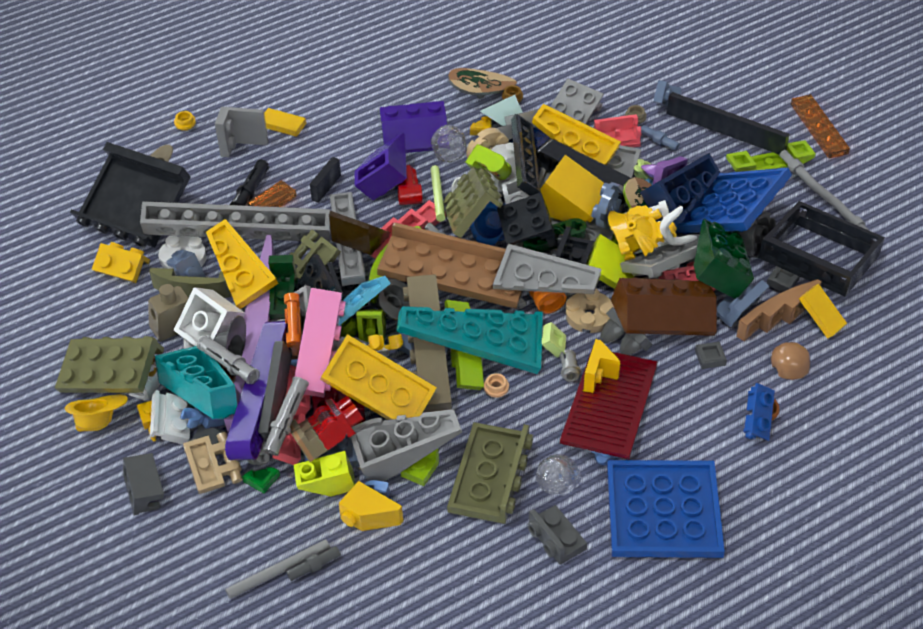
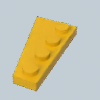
M545 104L540 107L532 119V124L551 139L606 166L621 144V141Z
M226 219L206 231L236 307L242 309L278 284L276 277Z

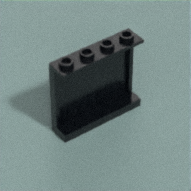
M106 142L103 150L107 153L108 157L80 211L71 209L70 213L77 218L76 222L84 227L91 225L101 233L107 234L111 232L121 240L126 241L128 238L133 240L138 246L145 248L148 245L155 248L161 235L143 234L140 224L142 202L178 203L191 176L182 166Z

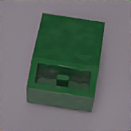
M705 218L702 220L694 261L696 278L736 299L754 280L744 240L738 233L725 231L719 223L715 221L710 222Z

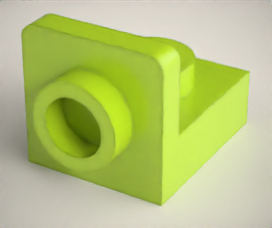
M437 448L403 470L401 477L425 486L439 465V449Z

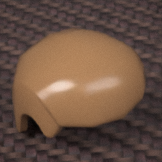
M785 342L773 349L771 364L772 367H776L779 377L790 380L800 379L809 373L810 355L808 350L799 343Z

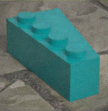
M197 346L155 356L158 382L212 419H224L235 414L237 408L235 384L218 362L205 352L199 350Z

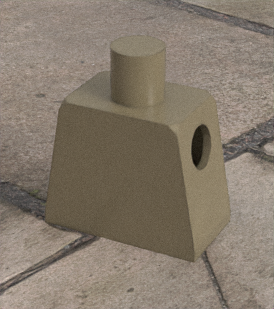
M164 284L159 288L160 294L148 300L149 327L159 342L178 334L174 331V328L189 299L180 286L173 287L170 284Z

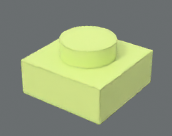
M550 322L543 326L542 345L558 358L561 352L565 354L566 335Z

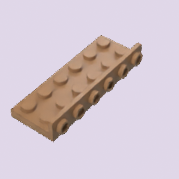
M393 223L392 236L377 268V275L407 282V277L436 274L438 290L517 309L522 291L493 289V283L506 249L399 223Z

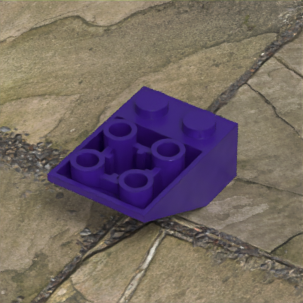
M402 132L371 153L355 170V187L372 201L379 196H383L387 191L407 179L405 134Z

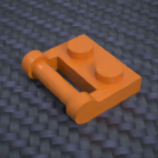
M287 293L284 295V304L287 305V309H285V324H288L286 345L288 348L292 347V356H299L302 340L299 294Z

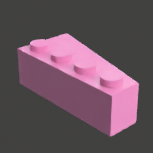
M311 288L295 377H300L309 382L304 395L324 398L325 391L331 390V386L321 381L320 378L337 352L334 350L335 341L340 340L342 326H338L340 316L344 317L346 301H342V293Z

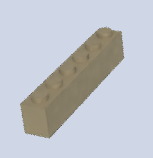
M436 274L407 277V287H403L404 302L409 301V307H430L433 311H440ZM408 335V343H413L414 349L409 350L411 365L416 364V371H412V373L437 387L423 413L452 410L445 346Z

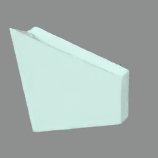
M515 95L480 111L501 126L506 125L505 116L523 113Z

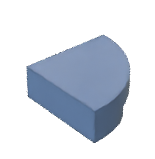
M377 480L365 482V485L387 498L389 497L390 487L388 482Z

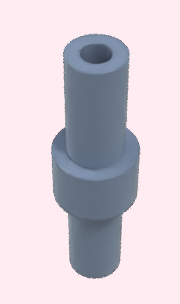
M646 125L641 127V133L650 137L654 143L660 146L665 145L674 151L679 149L680 143L667 137L666 133L660 130L655 131Z

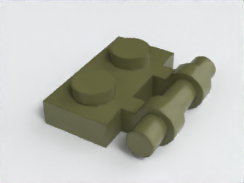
M311 229L307 236L304 235L300 240L301 244L295 252L289 254L293 255L295 266H298L296 268L298 279H301L306 265L313 254L320 256L328 270L327 263H333L341 253L339 249L322 236L314 243L319 234ZM310 248L311 250H310L309 253L306 255V257L302 260L301 258H302L303 255L306 253V251Z

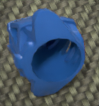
M489 201L469 228L477 242L495 246L497 241H503L505 237L497 212L498 206Z

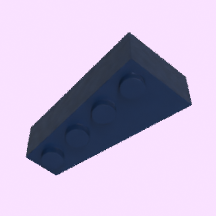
M710 153L641 191L640 194L648 208L659 205V202L666 200L669 213L682 206V213L673 221L675 225L683 222L685 215L693 209L695 202L704 195L703 192L710 187L721 172ZM663 216L662 218L656 220V222L662 221Z

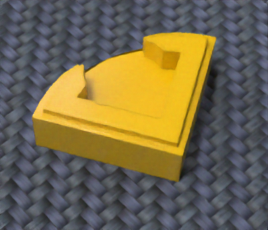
M484 116L481 117L480 121L472 123L470 135H477L484 129L492 128V119Z

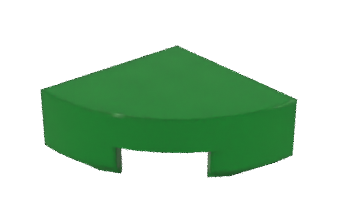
M266 467V469L257 471L250 470L242 476L244 483L264 494L279 478L280 471L272 467Z

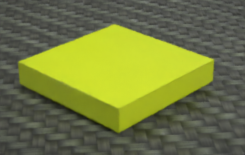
M600 234L596 238L587 265L600 268L601 276L599 280L614 289L619 278L634 277L632 273L622 272L620 263L625 261V254L621 255L619 245Z

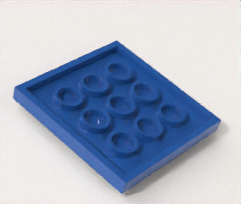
M789 168L720 173L710 187L703 192L704 195L695 202L693 209L685 215L683 222L676 225V233L689 234L700 232L704 218L710 222L715 221L719 223L725 231L743 232L748 230L792 176Z
M607 460L612 557L724 558L725 550L715 461Z

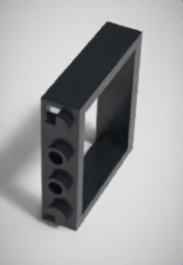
M798 201L763 238L758 258L808 281L818 279L822 282V287L846 297L879 257L885 237ZM798 225L865 255L849 271L783 242V240Z

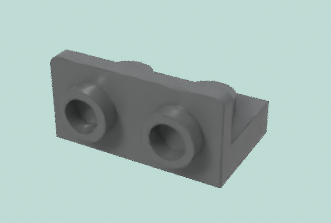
M556 505L540 514L535 509L529 511V523L527 524L529 532L534 538H539L547 555L551 558L554 557L559 565L587 550V542Z

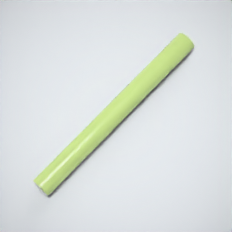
M434 165L430 170L436 220L442 222L445 220L440 171L439 167Z

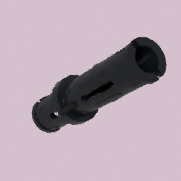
M257 160L245 182L236 190L237 194L230 205L246 206L247 202L253 199L255 189L270 168L267 161Z

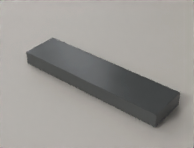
M275 341L258 431L265 442L271 431L270 424L276 420L286 394L292 353L284 341Z

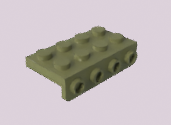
M473 166L467 175L463 174L457 183L458 187L454 192H449L443 201L451 229L459 238L465 234L489 201L499 208L503 205L500 198L502 195L497 191L498 188L494 185L495 182L491 179V174L483 168L478 170Z
M124 336L117 339L102 337V339H92L89 337L71 339L55 389L60 393H143L154 355L163 354L164 347L158 343L157 339L150 336H144L143 338Z
M473 422L447 505L448 513L506 524L508 514H513L516 498H513L514 492L520 491L522 477L519 476L520 470L525 471L528 455H525L526 449L531 450L533 443V434H529V425L524 424L522 431Z

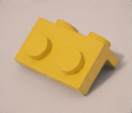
M110 242V245L100 243L92 270L137 283L143 263L149 264L150 259L144 256V251L136 248H131L128 251L124 250V246L114 242Z

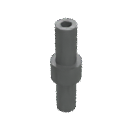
M335 546L319 555L313 554L305 558V562L286 571L290 581H293L308 572L313 574L322 569V565L340 557L341 553L338 547Z

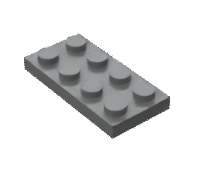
M687 234L697 236L698 239L696 241L680 246L667 244L654 248V251L648 253L647 256L640 254L635 259L626 260L620 263L622 272L632 273L633 276L648 275V278H656L661 276L663 271L679 268L681 263L695 261L700 234Z

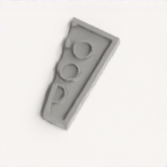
M508 244L495 277L493 289L594 294L601 276V269Z

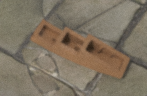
M817 279L795 286L755 307L739 320L736 337L745 342L759 328L768 333L781 320L791 324L806 310L799 298L814 285L819 284L821 286L822 282Z

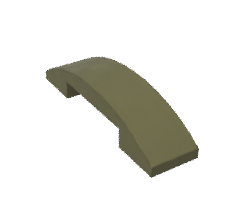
M150 268L149 270L153 287L157 290L164 284H170L173 287L180 286L188 298L194 287L214 290L224 298L232 297L222 271H220L219 278L175 276L174 269Z

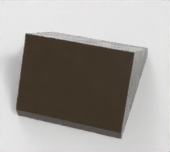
M333 211L329 213L332 241L372 255L391 233Z

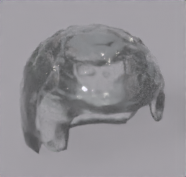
M454 125L441 126L431 137V146L434 154L443 163L455 162L462 158L467 151L465 136Z
M553 454L540 462L536 472V481L542 491L546 493L567 496L580 485L581 473L577 464L570 457L564 454Z

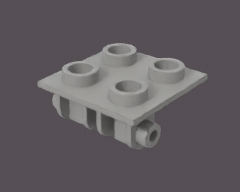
M567 78L551 106L553 109L587 124L593 112L601 110L603 104L600 103V100L604 94Z

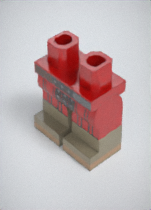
M348 396L337 403L332 398L325 401L327 405L318 407L314 415L300 424L295 419L290 425L291 434L309 462L341 442L346 435L350 438L356 434L352 427L364 419Z

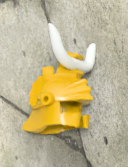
M646 205L630 208L625 214L610 211L608 214V224L618 241L621 255L625 254L624 260L635 259L634 252L640 249L644 256H647L648 253L654 251V248L658 247L657 243L659 241H666L673 246L696 241L698 237L695 235L676 237L677 227L673 221L680 216L683 207L680 206L669 213L661 222H656V220L662 218L659 209L653 211L652 208H648Z

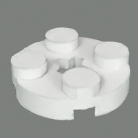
M169 236L158 253L161 266L168 269H173V267L168 266L166 261L172 258L171 255L179 250L195 253L201 267L206 261V251L200 237Z

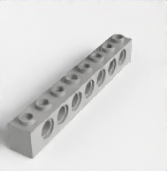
M142 202L140 224L144 235L208 237L206 231L226 219L242 239H266V235H271L272 240L300 241L304 235L307 236L311 229L319 234L314 242H317L321 236L330 242V209Z

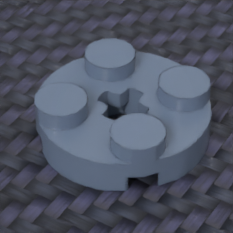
M614 182L603 184L600 191V196L602 197L599 205L596 204L592 210V218L596 219L597 227L609 229L607 225L608 214L610 211L619 212L622 200L618 199L619 193L623 194L622 185Z

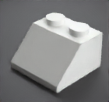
M194 287L174 331L194 346H197L202 336L208 335L214 340L219 333L228 331L234 317L239 315L244 318L246 313L214 290Z

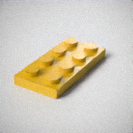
M348 334L320 378L321 381L387 420L397 419V416L406 415L407 418L420 416L437 388Z

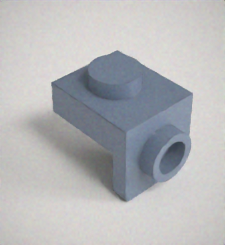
M179 250L171 255L172 258L166 261L168 266L173 267L177 276L206 277L193 252Z

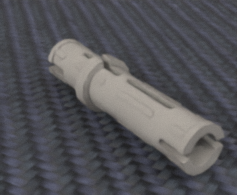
M204 335L199 339L197 348L225 366L231 375L239 376L248 384H254L260 376L259 370L246 363L244 357L233 354L208 335Z
M293 377L276 420L270 424L271 431L262 450L271 455H279L286 435H289L291 432L290 425L307 386H309V382L300 377Z

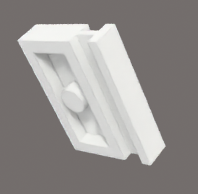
M155 390L152 395L150 437L156 435L160 436L162 440L178 444L188 442L190 440V428L187 427L189 419H181L180 416L184 408H191V404L177 395L170 393L164 395Z

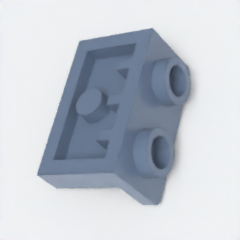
M761 280L756 286L751 284L736 299L727 296L717 305V316L731 328L759 301L769 288V285Z

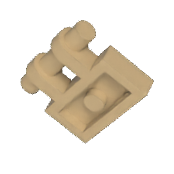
M226 432L219 433L217 435L219 443L213 445L209 436L183 443L199 494L224 487L223 476L226 475L230 476L233 484L242 481L240 474L242 468L239 461H230L226 456ZM223 454L226 464L219 466L215 455Z

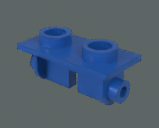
M756 383L755 386L751 387V391H748L747 411L752 412V415H746L743 432L746 434L745 438L756 439L757 436L768 441L770 438L775 390Z

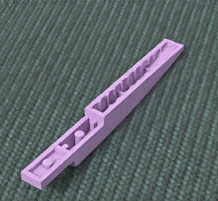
M266 235L260 260L269 269V256L275 254L272 236ZM270 290L246 305V314L244 316L246 340L242 357L245 358L246 363L251 365L264 323L271 322L269 317ZM236 375L234 384L238 405L245 380ZM235 414L224 418L227 433H229Z

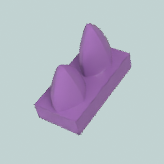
M680 156L669 161L658 162L657 165H642L641 168L648 176L653 178V184L687 166L688 159Z

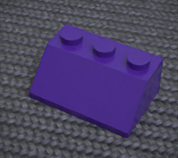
M444 101L379 107L383 144H386L403 132L405 134L406 153L450 149Z

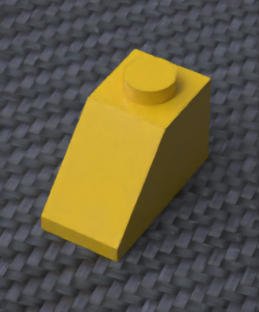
M360 481L339 502L342 521L346 525L354 526L361 531L398 526L403 523L401 505Z

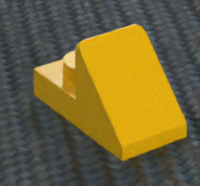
M595 339L584 378L583 391L591 393L594 392L596 383L601 384L602 377L618 379L620 371V360L598 339Z

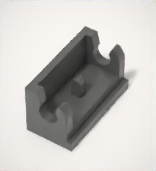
M153 453L124 457L123 477L133 515H139V513L160 508L159 502L149 503L150 501L164 498Z

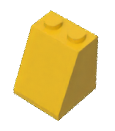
M564 155L540 191L550 217L560 221L578 218L591 223L594 219L592 218V210L596 204L599 205L602 197L600 196V191L604 182L567 155Z

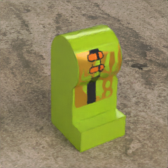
M479 144L475 146L465 161L470 168L473 166L478 170L483 168L497 180L507 179L512 172L511 165L506 162L502 155Z

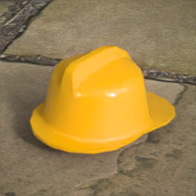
M114 394L95 399L77 400L67 404L64 409L73 415L77 431H98L108 426L112 420L113 410L126 404L128 397L122 394Z

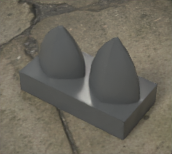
M614 307L606 313L610 319L606 322L601 332L600 340L603 343L611 342L625 333ZM626 333L620 344V353L630 355L641 348L647 351L653 344L644 334Z

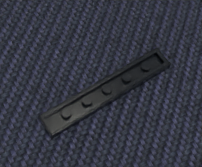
M674 92L669 95L667 114L778 155L783 150H787L789 133Z
M515 114L511 119L517 188L532 196L541 193L533 124L520 115Z

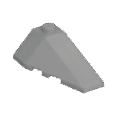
M452 409L426 412L418 417L407 418L406 415L397 416V419L383 421L382 418L370 419L352 427L356 434L351 436L360 469L366 480L384 481L396 476L462 433V429L456 413Z

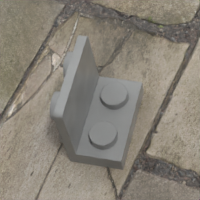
M234 107L220 108L215 128L221 157H230L232 149L236 147V143L268 145L264 110Z

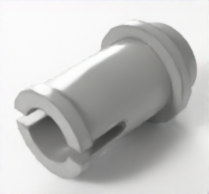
M564 350L566 358L563 352L560 354L562 363L561 376L568 382H574L579 378L581 369L577 366L576 353L573 350Z

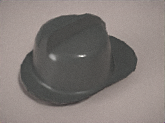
M388 279L391 284L379 293L376 299V306L378 310H384L386 320H398V314L402 306L409 307V301L404 302L403 287H407V285L397 279Z
M239 315L234 317L228 331L219 333L214 341L233 354L242 356L246 340L245 319ZM218 362V364H219L222 368L227 369L225 366H223L222 364H220V363Z

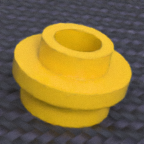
M181 111L176 114L174 124L177 129L189 130L195 126L196 120L191 112Z

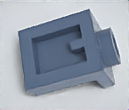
M658 80L654 102L657 105L667 107L669 95L672 92L681 95L682 88L671 86L666 81Z

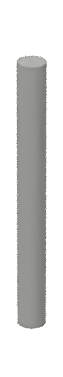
M325 539L226 588L225 591L229 599L305 562V558L313 554L319 555L329 550L330 545Z

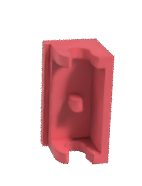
M637 114L594 120V129L621 141L620 145L632 148L641 147V126H638Z

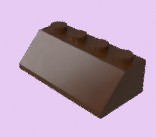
M619 278L611 302L625 333L715 336L717 332V297L711 286L701 281L679 279Z

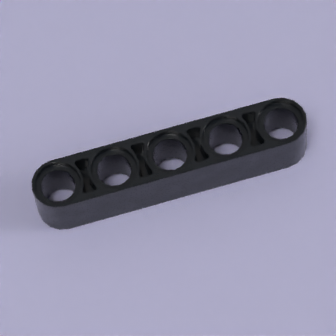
M553 139L547 140L536 150L537 164L550 172H553L564 155H567L604 183L610 184L614 182L622 185L624 188L625 183L632 179ZM619 193L618 199L622 200V205L625 202V198L622 193Z

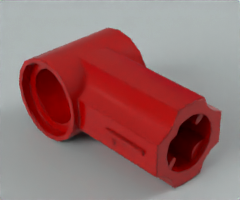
M406 165L407 179L398 185L399 205L422 204L421 184H418L416 169Z

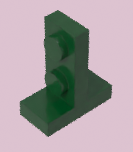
M270 255L268 260L269 269L276 277L278 284L270 289L269 317L270 320L285 319L287 305L284 304V295L294 293L298 283L293 255Z

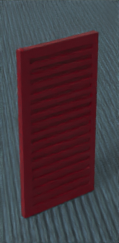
M612 352L620 360L619 378L602 377L601 384L596 383L593 393L583 391L586 364L559 444L630 459L658 361Z

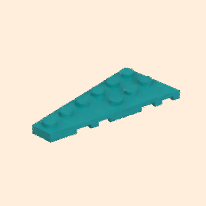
M402 306L399 311L397 332L534 374H538L541 370L543 312L535 311L534 314H524V311L503 313L501 310L466 309L465 312L455 311L454 308H445L444 311H433L430 307Z

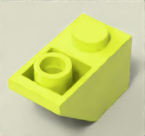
M345 451L316 458L311 462L305 461L294 464L296 486L299 490L332 497L349 492L355 485L353 468Z

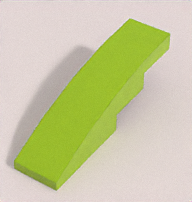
M444 301L445 308H454L455 311L465 312L466 309H471L469 302ZM451 348V365L453 368H456L457 388L481 390L484 387L481 357Z

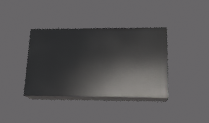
M332 157L311 181L310 192L312 201L319 203L340 178L341 169L338 158Z

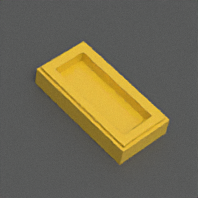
M271 108L264 112L267 129L297 137L307 124L304 117Z
M819 284L814 285L799 298L827 338L835 335L847 324Z

